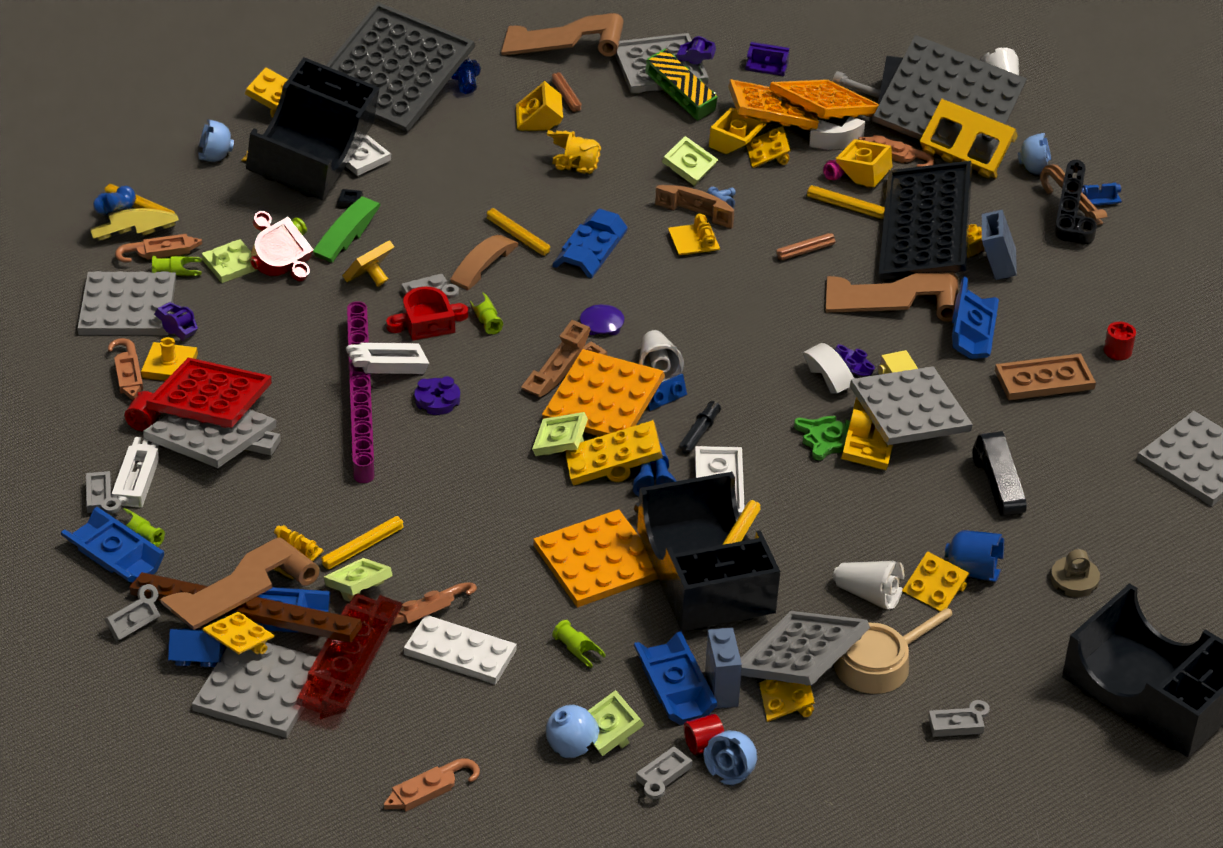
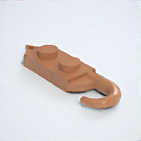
M878 135L858 137V140L890 145L892 160L904 164V162H911L915 158H919L928 163L917 164L916 167L934 164V158L931 154L914 149L903 142H897Z
M187 234L144 239L143 242L121 245L116 250L115 256L121 262H131V258L123 257L122 254L137 251L139 256L147 258V260L152 259V256L157 258L181 256L183 254H190L191 250L202 245V239L188 237Z
M116 339L109 344L108 351L112 352L113 348L118 345L125 346L127 352L120 353L114 358L120 394L124 393L134 400L137 393L143 391L136 348L129 339Z
M470 582L460 583L441 592L430 591L424 595V598L417 601H407L403 604V607L395 610L396 613L387 620L388 625L391 626L403 622L409 624L451 605V602L455 599L454 596L465 591L466 595L473 594L477 590V586Z
M461 758L440 768L437 766L392 787V793L384 803V809H404L406 812L450 791L455 785L454 772L462 768H470L473 771L472 776L468 778L469 782H473L479 776V766L473 760Z

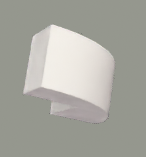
M849 117L841 127L819 119L817 129H811L809 146L824 150L846 148L853 139L864 137L865 121Z
M820 343L802 352L811 373H822L830 393H839L850 387L851 379H854L846 363L832 347L825 343Z

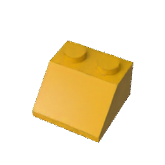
M547 82L541 83L516 104L517 129L520 131L550 130L553 126L560 124L563 119L562 95Z
M731 107L710 127L709 147L728 154L745 146L766 125V122L756 117L751 119L743 118L737 113L735 108Z
M853 139L836 157V163L856 184L875 187L888 173V170L892 168V149L890 145Z

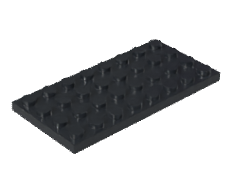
M971 161L888 170L879 264L880 280L905 278L915 273H958L966 271L972 180Z

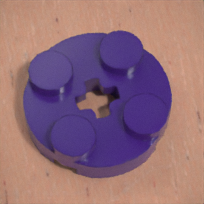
M445 376L443 378L421 379L418 381L414 394L415 404L420 410L422 407L427 410L428 414L443 415L453 411V407L456 404L457 406L460 404V389L454 383L453 378Z

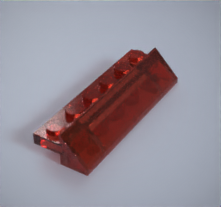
M355 594L350 604H346L341 615L361 619L362 628L351 643L327 638L308 672L307 681L297 697L296 704L319 712V720L346 712L398 616L403 603L379 595L376 601L363 595Z

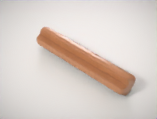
M560 72L553 73L552 82L571 111H580L582 104Z
M828 233L779 248L776 251L777 258L785 260L834 245V235Z

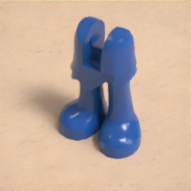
M121 186L117 189L116 193H101L94 199L93 207L97 213L106 216L120 209H131L136 195L131 187Z
M661 442L660 447L663 458L639 465L640 473L633 481V492L638 497L640 488L654 486L652 472L656 473V485L676 482L674 476L668 471L669 459Z

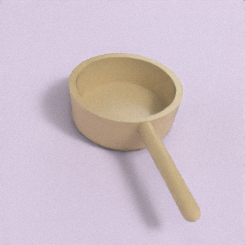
M949 608L942 610L904 636L887 625L869 623L870 629L834 663L836 674L844 684L863 693L881 694L895 690L905 682L909 674L908 645L950 618L952 610Z

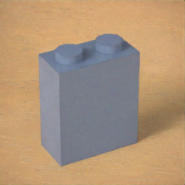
M1003 209L982 214V243L995 280L1016 276V247Z
M733 628L709 629L707 634L705 674L707 683L717 701L715 709L738 707L742 663Z

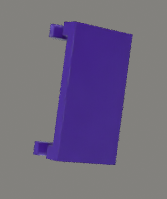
M751 42L747 53L746 70L785 76L790 48Z

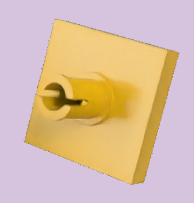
M389 240L357 258L342 277L346 282H349L368 272L376 286H381L389 278L384 274L379 264L392 251L394 245Z
M170 337L161 339L160 343L153 342L141 370L142 378L166 381L188 357L197 358V347L175 345L174 339Z

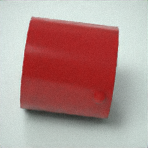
M1126 322L1111 323L1107 328L1104 353L1114 360L1130 358L1133 352L1136 329Z
M138 392L125 411L124 417L126 422L137 431L143 432L160 417L161 413L147 409L146 401L153 394L152 392Z
M716 714L687 721L684 723L683 728L688 748L694 755L703 753L704 749L708 746V741L712 737L725 732L722 722Z

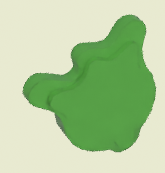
M826 416L816 420L796 418L794 428L807 433L803 436V443L813 449L812 457L815 460H823L829 454L843 452L850 421L846 420L845 423L836 421V416Z

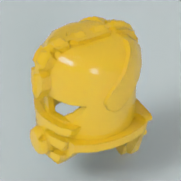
M547 131V136L553 138V143L565 149L564 154H558L553 157L552 164H555L558 170L577 168V172L590 174L597 169L601 146L596 140L575 137L574 131Z

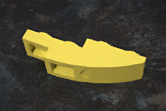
M127 209L109 213L108 216L111 222L90 228L93 239L98 237V240L111 237L110 233L119 231V234L131 231V226L134 225L137 233L142 232L143 235L155 232L154 228L163 226V229L175 226V221L179 219L177 214L158 209Z

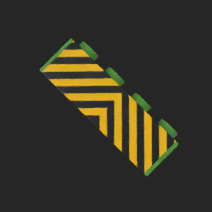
M663 49L647 59L645 73L697 121L716 110L718 96H716L715 92L710 90L701 79L690 72L668 50Z

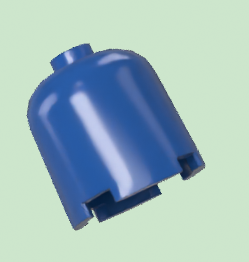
M962 530L952 538L951 543L946 544L945 557L949 558V563L969 572L967 577L991 582L998 580L1001 569H996L998 559H1003L1004 538H1002V534Z

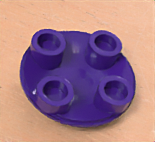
M599 304L586 308L581 313L580 322L590 327L589 335H617L624 324V315L616 307Z
M841 344L836 346L835 351L846 363L850 372L861 376L873 374L875 366L866 359V352L861 349L853 351Z

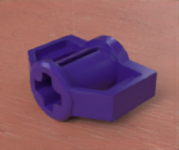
M701 36L694 37L692 41L680 45L677 53L678 61H688L691 64L697 65L703 60L713 59L716 51L715 43Z
M168 302L157 308L154 313L162 321L164 330L170 334L177 335L182 341L193 336L198 329L194 314L188 307H181ZM189 326V328L185 330L182 327Z

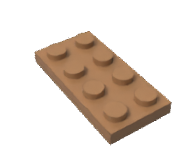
M1081 354L995 364V373L1008 400L1095 389L1096 382Z

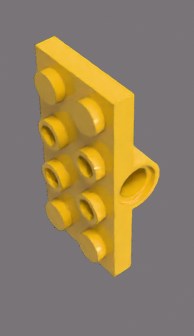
M265 67L246 88L245 95L269 107L273 118L279 104L282 87L288 79Z
M856 397L841 459L887 470L893 444H886Z
M654 420L581 442L577 450L565 451L573 486L606 475L613 482H621L630 476V468L663 458Z

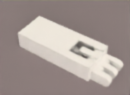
M360 343L359 345L351 344L346 347L354 367H363L365 373L424 374L429 365L419 344Z
M135 437L132 446L128 447L112 491V497L118 498L121 506L143 507L159 462L158 444L152 442V445H150V441L146 439L141 444V437ZM136 461H140L137 463V471L132 472Z

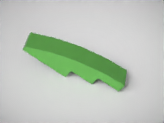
M363 196L360 197L325 233L313 250L314 255L333 263L342 249L346 251L355 237L360 238L381 206L380 203Z

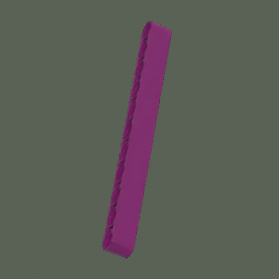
M352 302L347 306L348 345L369 343L367 306L363 302ZM349 357L353 477L359 483H369L375 477L370 373H365L363 367H354Z

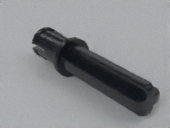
M710 401L704 411L697 415L696 422L679 445L683 453H691L705 431L714 424L713 420L721 411V406L718 403L711 408L715 401Z

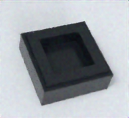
M342 189L338 200V208L348 209L363 196V191Z

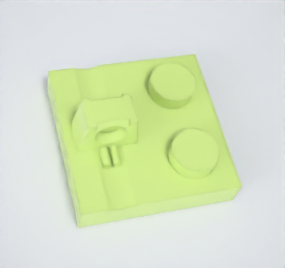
M685 136L664 156L662 163L695 186L716 165L718 159Z
M241 239L202 253V260L221 283L258 270L252 267L250 263L251 251Z
M585 412L543 419L532 448L535 456L550 455L566 450H577L579 444L584 442L582 435L588 420Z
M362 558L324 576L326 586L339 590L344 600L351 601L361 596V590L384 583V580L393 575L391 567Z
M616 690L588 710L595 718L599 727L598 739L595 744L591 743L602 756L617 745L624 748L630 743L628 737L644 726L642 720Z

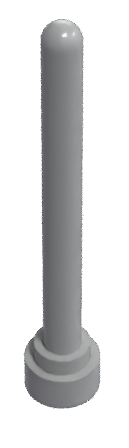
M837 71L833 77L832 82L844 88L848 87L879 98L880 90L850 80L845 73Z

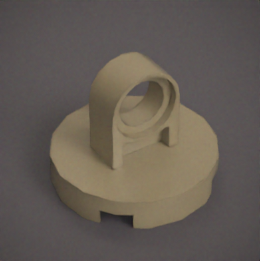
M1073 550L1068 553L1067 557L1059 559L1052 566L1051 582L1054 588L1058 590L1059 587L1064 590L1067 596L1078 598L1089 596L1092 590L1097 589L1099 586L1100 572L1097 566L1089 561L1088 553L1084 550Z

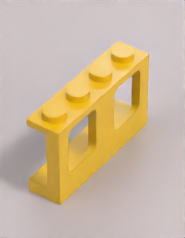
M941 99L920 140V144L924 152L931 155H940L943 160L949 163L953 161H971L972 169L978 171V174L985 178L993 177L996 179L998 176L997 169L1010 143H1015L1018 135L1013 127ZM943 118L962 125V129L953 147L950 149L931 142V138L940 120ZM978 134H984L999 140V145L988 164L968 157V153Z

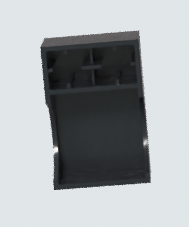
M303 57L282 87L276 112L264 134L257 133L258 130L255 128L251 131L246 169L263 176L267 180L276 181L298 190L306 196L315 197L323 201L374 123L379 87Z
M732 471L643 487L639 490L637 531L681 632L692 629L701 630L708 626L733 621H747L755 617L776 613L780 569L761 530L756 531L755 539L750 540L747 534H745L740 542L722 545L739 518L735 493V476Z
M1129 583L1070 635L1062 678L1081 689L1086 695L1095 698L1122 715L1127 721L1136 724L1158 738L1169 748L1189 758L1223 725V640L1206 629L1202 632L1200 638L1192 643H1180L1163 636L1145 618L1138 602V588Z

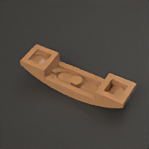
M658 185L656 187L655 205L675 210L677 206L711 216L713 217L712 223L732 229L734 209L720 198L689 187L675 185Z
M502 235L487 238L464 258L454 272L451 283L466 290L471 289L481 280V272L500 255L508 256L518 247V242Z
M571 320L559 336L562 341L539 372L533 370L521 386L522 390L541 397L559 384L584 348L591 330L590 327Z

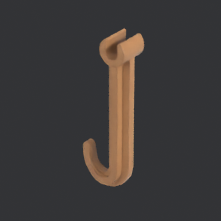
M1054 164L1045 166L1040 174L1044 190L1048 194L1053 193V189L1048 182L1049 175L1063 188L1065 172ZM1083 193L1081 194L1079 209L1085 214V217L1095 220L1097 225L1103 224L1100 219L1108 217L1106 211L1103 209L1098 210Z

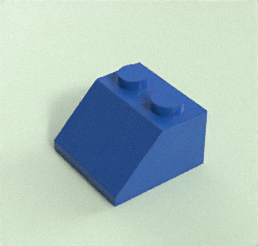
M170 629L168 660H175V665L190 666L191 661L201 662L200 666L215 667L216 662H221L226 646L202 629Z

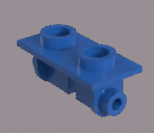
M1116 182L1102 184L1101 190H1099L1098 184L1083 185L1082 193L1093 205L1122 203L1118 195L1121 192V185Z
M683 374L661 382L648 404L649 411L687 395Z

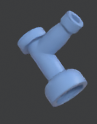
M713 186L707 190V193L720 198L734 208L735 200L730 197L736 194L733 187L719 191Z

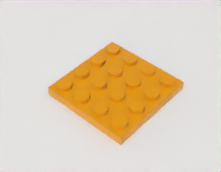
M730 79L728 88L737 113L741 117L747 119L756 117L763 122L776 121L784 126L797 125L804 130L817 129L819 120L815 112L805 111L803 106L791 104L789 99L777 97L776 93L770 91L768 86Z
M830 80L771 82L769 88L770 91L776 93L777 97L789 99L791 104L801 105L805 111L815 112L822 119H829L833 116L836 118H844V116L858 117V115L871 117L879 106L878 103Z
M582 349L542 413V417L545 419L585 412L588 420L584 432L597 436L607 435L636 426L665 377L664 371Z
M619 509L533 538V546L577 608L658 579L641 538Z

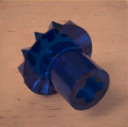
M467 58L451 78L458 81L460 92L468 94L477 89L476 77L481 72L480 63H477L476 59L470 60V58Z

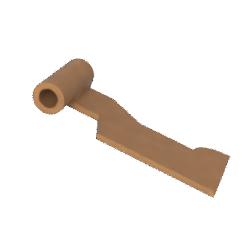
M611 13L587 16L557 28L527 31L522 26H509L501 54L504 56L574 47L582 35L600 33L599 52L605 56H613L618 50L624 20L620 15Z
M915 273L893 283L851 285L844 278L827 276L826 313L909 310L916 295H936L937 317L942 321L949 322L953 319L956 296L958 294V277L955 273Z
M275 538L247 553L231 575L195 594L186 592L175 593L161 598L160 601L190 628L195 630L271 589L272 583L267 572L278 566L304 586L315 582L320 570L317 564L283 538Z

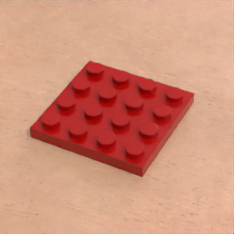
M188 357L146 401L147 409L155 410L158 413L176 415L180 418L198 420L202 423H212L224 428H232L272 384L271 376Z

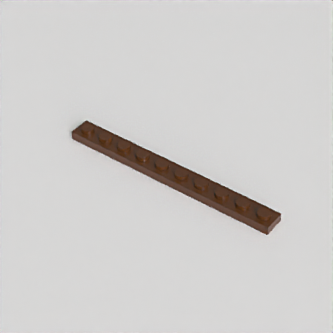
M141 572L129 589L131 595L138 596V590L141 586L151 584L157 589V601H160L161 598L175 593L186 592L195 594L208 586ZM149 590L144 592V596L150 599L152 596ZM255 597L223 614L230 616L240 612L253 622L349 643L352 642L362 628L361 619L260 597Z

